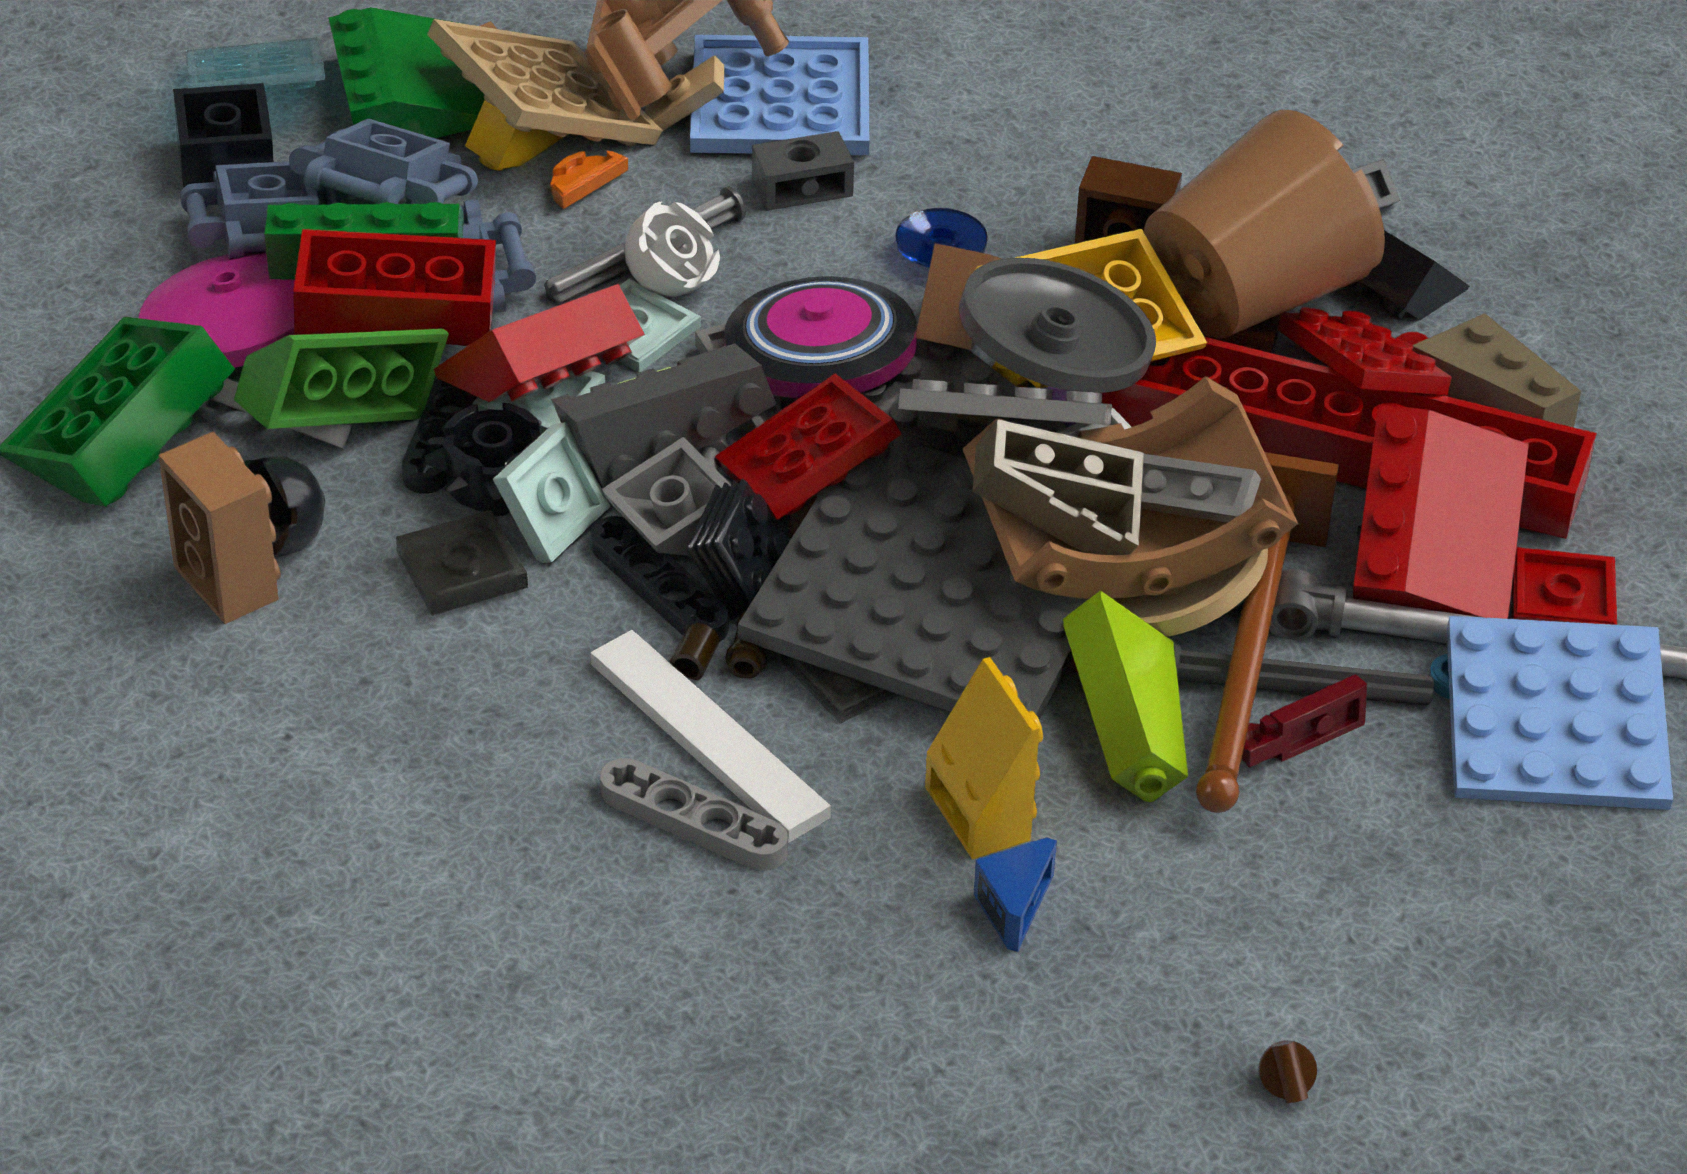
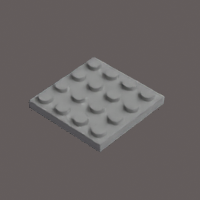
M913 379L912 389L900 388L898 409L1102 425L1111 424L1112 404L1102 403V393L1067 391L1066 401L1052 400L1053 390L1015 387V397L1003 396L1004 386L964 383V392L958 393L954 392V382Z

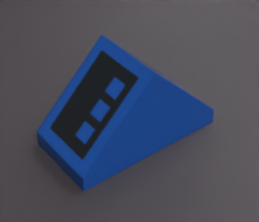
M1046 837L976 860L974 896L1007 949L1019 951L1052 881L1055 869L1057 840Z

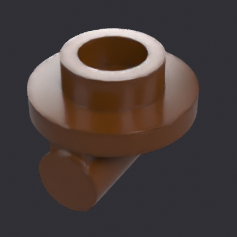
M1284 1040L1272 1044L1264 1051L1259 1061L1258 1072L1263 1086L1271 1094L1285 1099L1286 1103H1295L1309 1098L1307 1092L1315 1083L1317 1063L1313 1054L1304 1045L1295 1041Z

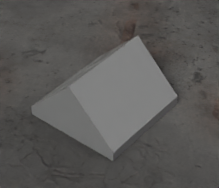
M682 437L601 490L603 496L658 553L690 556L687 551L688 545L715 485L718 484L722 488L725 482L730 486L731 484Z

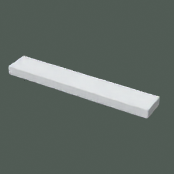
M633 630L591 652V665L740 800L754 812L783 825L788 833V843L831 818L830 804Z

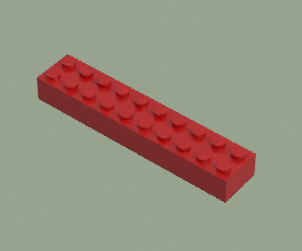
M1204 337L1207 344L1203 349L1151 361L1145 375L1135 384L1118 391L1102 393V403L1112 404V408L1131 427L1153 419L1150 411L1174 400L1206 376L1238 395L1264 452L1339 464L1336 481L1366 489L1378 404L1431 410L1529 444L1519 527L1567 539L1588 478L1597 435L1595 432L1444 395L1360 389L1330 367Z

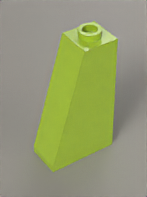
M1100 590L1063 618L1064 629L1112 780L1143 801L1154 802L1188 777L1174 642Z

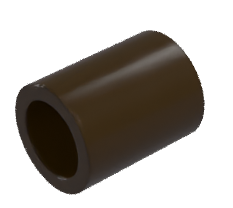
M694 623L689 625L670 659V664L686 678L700 680L719 645L717 633L705 624Z

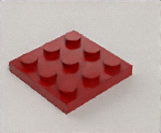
M835 373L724 449L715 458L723 471L738 484L742 478L746 480L754 494H760L765 499L768 512L778 520L784 515H790L799 511L806 504L807 499L823 488L841 482L847 476L849 470L865 459L878 456L888 448L889 443L899 437L901 432L893 418Z

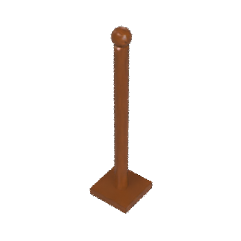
M1265 452L1298 524L1284 534L1277 544L1268 548V560L1263 575L1255 588L1244 598L1206 771L1196 786L1198 802L1204 809L1210 812H1226L1238 801L1240 790L1237 777L1288 541L1326 547L1339 464Z

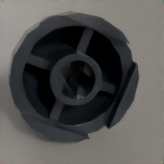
M263 457L246 460L244 462L245 466L254 475H261L270 488L272 502L268 504L269 519L274 528L282 525L285 528L276 543L272 542L274 557L300 551L317 536L323 522L325 496L319 482L308 467L288 457Z

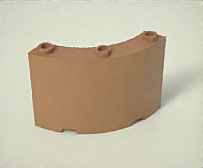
M1205 376L1192 388L1174 400L1150 411L1153 419L1125 430L1122 423L1079 431L1077 437L1140 451L1149 455L1255 470L1261 481L1251 508L1228 523L1141 509L1139 546L1131 554L1098 555L1081 552L982 497L1014 580L1035 590L1073 598L1090 599L1100 590L1112 599L1147 594L1155 596L1163 594L1170 589L1210 577L1242 562L1262 549H1267L1277 544L1281 537L1295 527L1298 522L1238 395ZM997 417L963 448L973 477L976 445L997 419L1004 420L1000 417Z

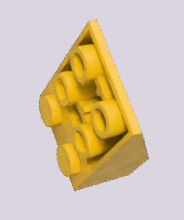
M991 657L984 658L980 662L928 749L926 757L925 788L972 860L1031 841L1032 819L1037 816L1034 794L1035 781H1038L1040 778L1037 755L1038 743L1043 740L1042 726L1035 712L1027 711L1018 698L1012 679L1008 675H1002Z

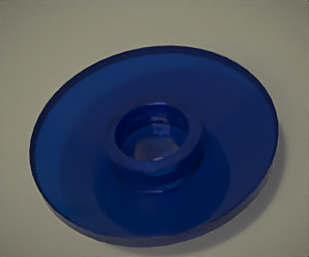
M930 208L917 211L904 218L896 229L895 242L898 250L905 258L915 264L930 268L935 243L984 253L987 248L988 235L983 224L965 212L949 208Z

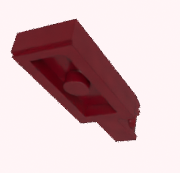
M1354 674L1300 700L1285 705L1271 712L1270 715H1265L1260 719V724L1249 723L1242 760L1249 768L1267 759L1279 758L1283 762L1365 725L1367 683Z

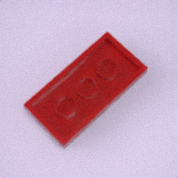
M1302 307L1300 313L1284 312L1280 316L1279 332L1360 389L1448 395L1452 376L1435 366V359L1417 354L1413 351L1414 346L1412 344L1393 338L1391 330L1372 324L1370 322L1371 317L1364 313L1343 311L1342 317L1328 316L1327 312L1320 309Z

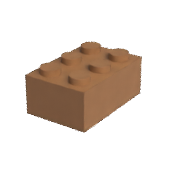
M214 431L159 454L174 568L224 624L279 600L277 580L280 579L281 573L278 563L274 558L272 542L276 541V532L269 519L268 504L272 502V495L265 479L259 474L254 475L245 466L238 450L233 446L228 447Z

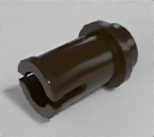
M742 613L737 620L734 644L727 649L725 660L729 671L734 676L751 679L756 677L765 668L767 658L763 652V647L738 639V623L745 614Z

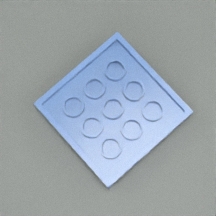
M695 35L693 69L715 55L724 64V92L691 113L690 153L752 154V145L839 131L850 155H869L868 37L786 36L789 44L782 51L772 56H765L758 40L752 35Z
M1449 616L1447 624V650L1455 798L1670 810L1673 802L1658 627Z

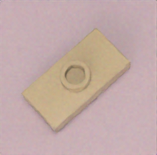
M714 55L686 74H679L670 80L671 88L661 98L646 105L645 113L663 132L724 92V64Z

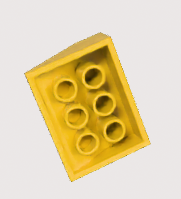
M1142 229L1015 257L1049 260L1078 268L1106 281L1127 295L1145 313L1154 329L1156 348L1151 361L1203 349L1207 344ZM1027 379L1036 388L1041 389L1049 387L1047 385Z

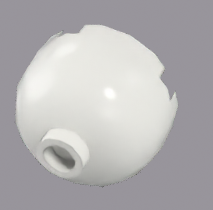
M657 202L648 208L629 228L624 247L626 264L632 276L645 289L664 297L686 295L697 290L717 272L720 261L719 249L713 253L709 239L714 234L710 226L697 212L682 203L673 202L670 206L661 205L662 202Z

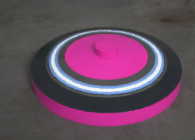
M821 276L783 282L750 296L731 313L725 325L724 339L725 346L731 344L738 345L762 365L773 395L799 399L835 373L860 393L891 380L912 360L917 347V328L912 309L903 298L893 291L860 279Z

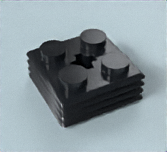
M742 478L739 484L733 480L731 486L726 482L722 488L718 484L715 485L687 551L716 598L728 609V617L734 620L747 611L787 547L789 540L783 532H777L768 517V507L765 499L760 494H754L748 482Z

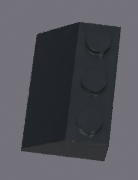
M1385 230L1384 252L1380 264L1372 268L1369 275L1365 278L1347 285L1366 298L1372 290L1381 295L1383 298L1378 305L1400 319H1403L1408 312L1419 320L1464 293L1470 287L1439 263Z

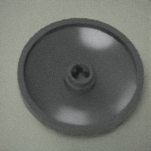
M1006 258L984 264L969 276L959 302V315L962 325L970 338L982 351L1002 366L1027 379L1062 390L1105 393L1127 388L1138 382L1145 375L1156 348V336L1151 322L1132 299L1113 285L1088 272L1054 261L1035 258Z

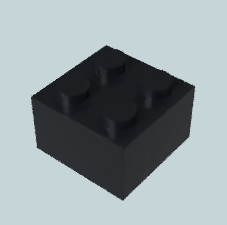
M264 83L173 89L183 188L193 183L213 182V172L216 171V165L274 162L272 132Z

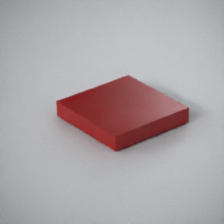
M1516 547L1512 581V619L1617 625L1615 557Z

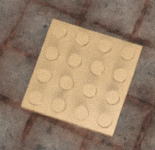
M437 19L433 20L427 35L441 48L440 53L445 58L453 61L462 70V76L469 82L474 83L484 93V99L496 106L507 117L506 122L515 129L524 132H530L532 128L546 130L560 137H565L567 133L576 134L596 142L601 141L602 138L612 139L627 146H635L636 143L656 145L662 129L642 109L640 116L633 120L629 119L624 109L618 110L610 99L608 93L609 84L601 72L597 74L593 71L585 53L573 41Z

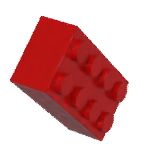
M302 229L293 290L294 335L444 329L449 333L446 344L468 346L491 331L495 289L496 240Z

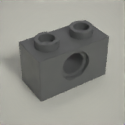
M839 131L752 145V181L766 211L853 197L854 161Z

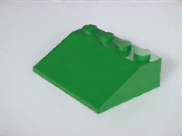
M372 7L362 10L349 9L339 15L328 17L353 125L366 119H372L432 138L472 130L485 100L484 93L474 83L469 82L462 76V70L453 61L445 58L440 53L441 48L427 35L435 18Z
M123 317L0 444V456L84 503L107 507L108 504L116 502L126 493L128 489L127 484L140 470L149 467L158 459L160 449L173 435L182 432L189 426L192 421V415L205 401L214 398L221 392L224 387V381L235 368L202 326Z

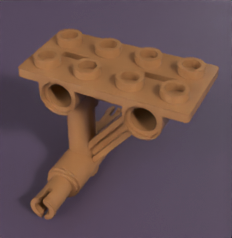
M597 0L585 55L593 71L597 74L600 72L603 74L609 84L608 93L610 99L618 110L624 109L629 119L633 120L640 116L642 107L656 101L669 91L671 83L661 65L669 61L678 51L673 40L722 0ZM727 0L739 23H743L746 26L749 25L765 56H772L782 51L789 44L788 38L784 35L771 13L773 10L772 0Z

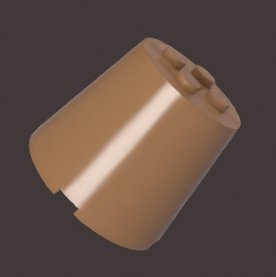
M1278 110L1262 118L1156 210L1146 221L1144 228L1145 236L1201 333L1207 336L1226 338L1357 282L1368 276L1372 268L1379 265L1382 260L1385 244L1384 226L1376 197L1362 169L1353 173L1345 159L1338 152L1344 145L1326 127L1303 113L1293 110Z

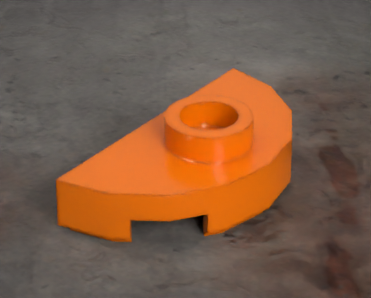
M579 151L563 158L553 168V177L550 182L553 200L562 209L567 208L628 171V157L613 151H607V156L595 155L586 157L585 151Z

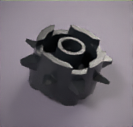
M502 402L503 410L489 409L479 411L478 404H475L455 413L441 428L445 434L443 447L425 455L426 465L445 471L446 487L444 489L446 492H449L460 504L483 511L489 516H504L510 512L493 478L541 435L540 426L542 422L527 409L511 403Z

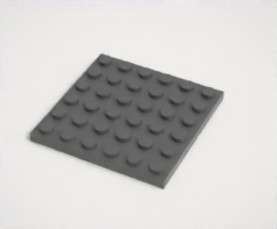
M897 437L889 443L888 448L878 456L865 459L849 470L847 476L841 482L822 489L738 623V639L951 712L982 659L991 657L1002 675H1008L1012 679L1018 698L1027 711L1035 712L1040 719L1073 658L1064 629L1063 618L1088 599L1054 595L1016 582L983 499L980 495L973 492L974 477L967 459Z

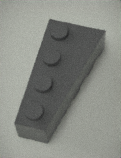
M736 344L679 360L677 366L657 372L652 368L636 373V379L616 385H611L609 382L590 387L589 393L571 398L566 394L551 399L560 422L568 424L601 489L682 437L698 450L776 405L762 365Z

